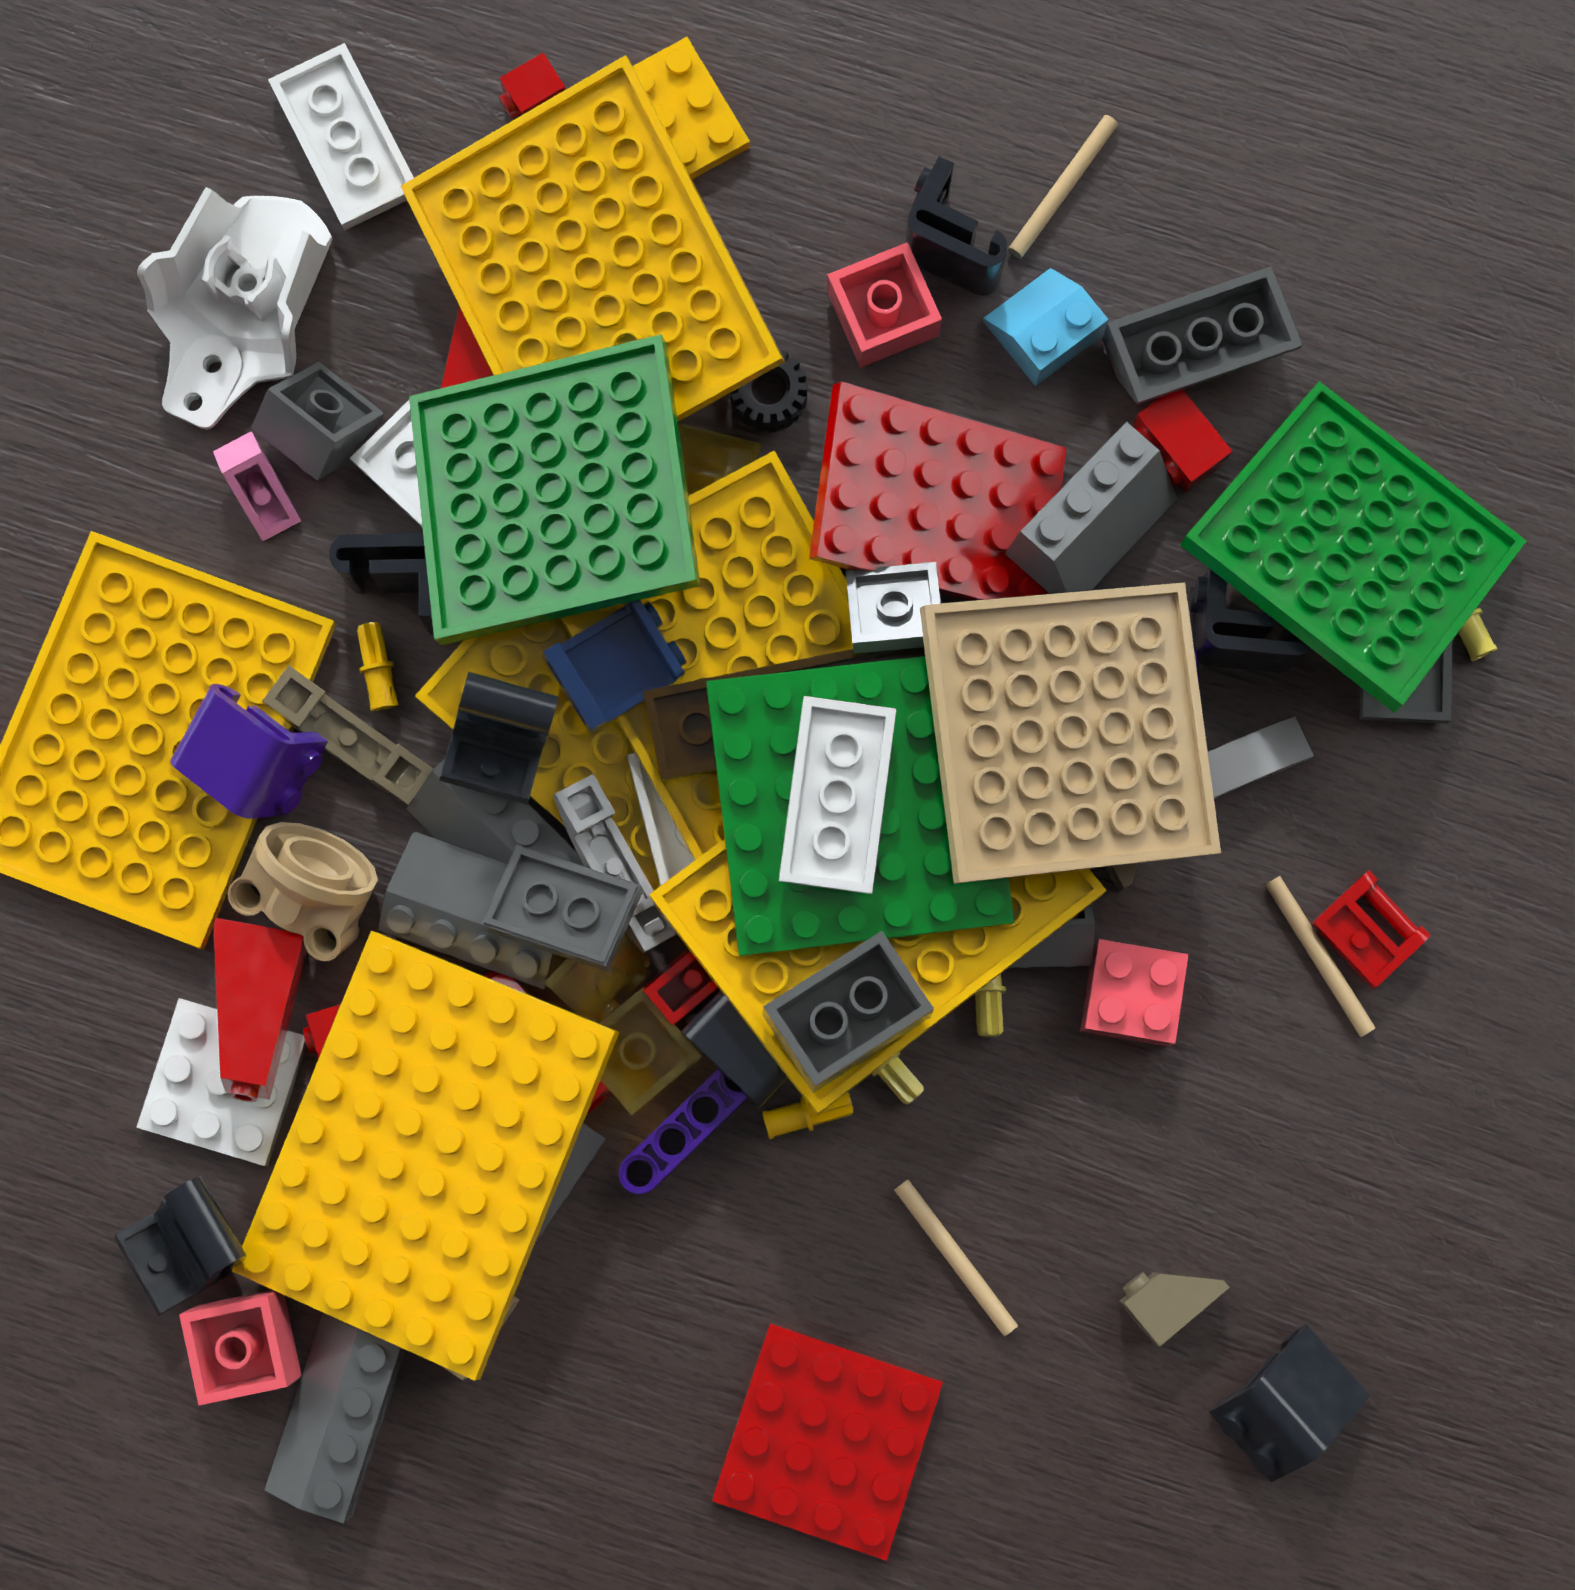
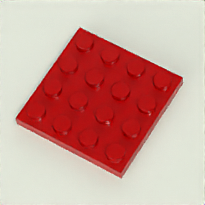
M770 1323L712 1501L887 1561L943 1381Z

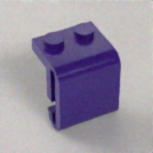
M212 684L174 752L170 763L221 805L240 817L252 819L288 815L299 804L302 797L301 790L308 777L319 768L322 762L321 754L328 741L317 732L291 733L257 706H248L246 710L237 704L241 696L237 691L224 685Z

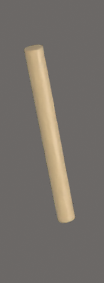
M1104 115L1008 248V251L1014 257L1022 259L1118 126L1114 118Z
M1281 876L1265 884L1359 1036L1362 1037L1374 1030L1376 1027Z
M907 1179L894 1189L1002 1335L1006 1336L1017 1328L1018 1324L911 1182Z

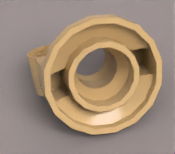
M279 822L266 826L262 831L242 876L234 880L229 886L228 898L233 909L242 915L253 916L263 911L278 926L290 932L303 935L305 948L314 959L330 961L357 940L359 934L358 921L376 886L378 878L375 867L365 855L345 840L322 829L301 823ZM252 884L255 887H257V889L260 892V896L255 893V891L252 888ZM327 929L334 934L336 941L329 937Z

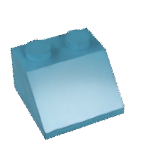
M1051 268L983 318L986 326L1035 386L1100 339L1109 320L1082 286Z

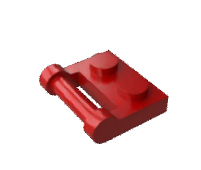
M1367 870L1310 924L1371 989H1374L1431 935L1422 925L1417 927L1376 884L1378 879L1374 874ZM1362 895L1405 939L1398 947L1355 902Z

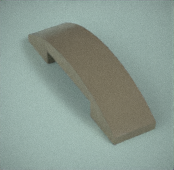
M289 665L262 700L266 706L298 731L317 732L328 741L324 749L325 751L406 805H409L433 770L432 767L400 744H394L325 694L323 689Z

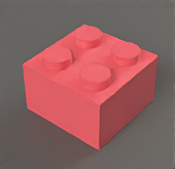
M908 242L827 274L828 296L860 368L940 335L942 318Z
M1102 939L1096 941L1093 949V965L1089 969L1080 1032L1167 1047L1175 1044L1189 954Z
M270 1289L199 1304L179 1314L198 1406L285 1388L302 1376L285 1295Z

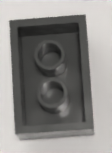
M881 931L763 1006L762 1016L811 1091L815 1093L929 1019L934 1008Z

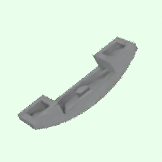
M1296 717L1278 722L1209 751L1208 758L1214 799L1312 758L1314 755Z
M594 774L555 793L553 797L558 811L584 867L641 885L643 893L626 930L627 935L640 951L644 953L677 935L650 900L649 894L654 890L612 819L615 811Z

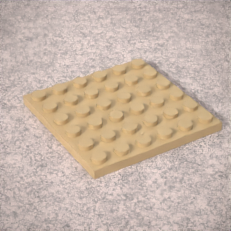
M1185 582L931 604L919 608L954 884L1221 853Z

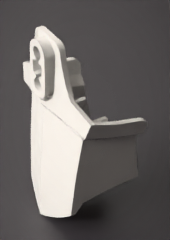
M206 187L170 251L152 253L139 265L137 275L145 291L147 311L170 341L169 369L162 398V406L170 415L201 429L208 430L213 428L228 409L256 383L286 379L293 376L296 362L294 330L333 239L320 217L302 201L276 196L242 197L232 205L216 192ZM212 363H222L219 371L215 373L208 372L209 366ZM202 397V406L196 411H190L189 406L191 402Z

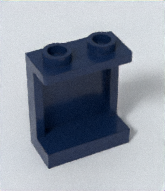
M641 600L629 602L624 607L564 643L560 644L558 642L543 651V659L589 734L645 701L643 691L671 686L685 675L682 666L687 664L686 659L673 640L666 643L658 630L663 625L662 620L650 602L644 605Z

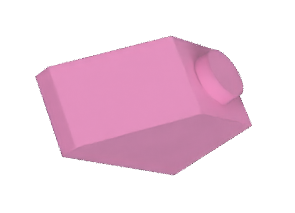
M252 431L213 451L223 476L262 541L301 522L292 502Z

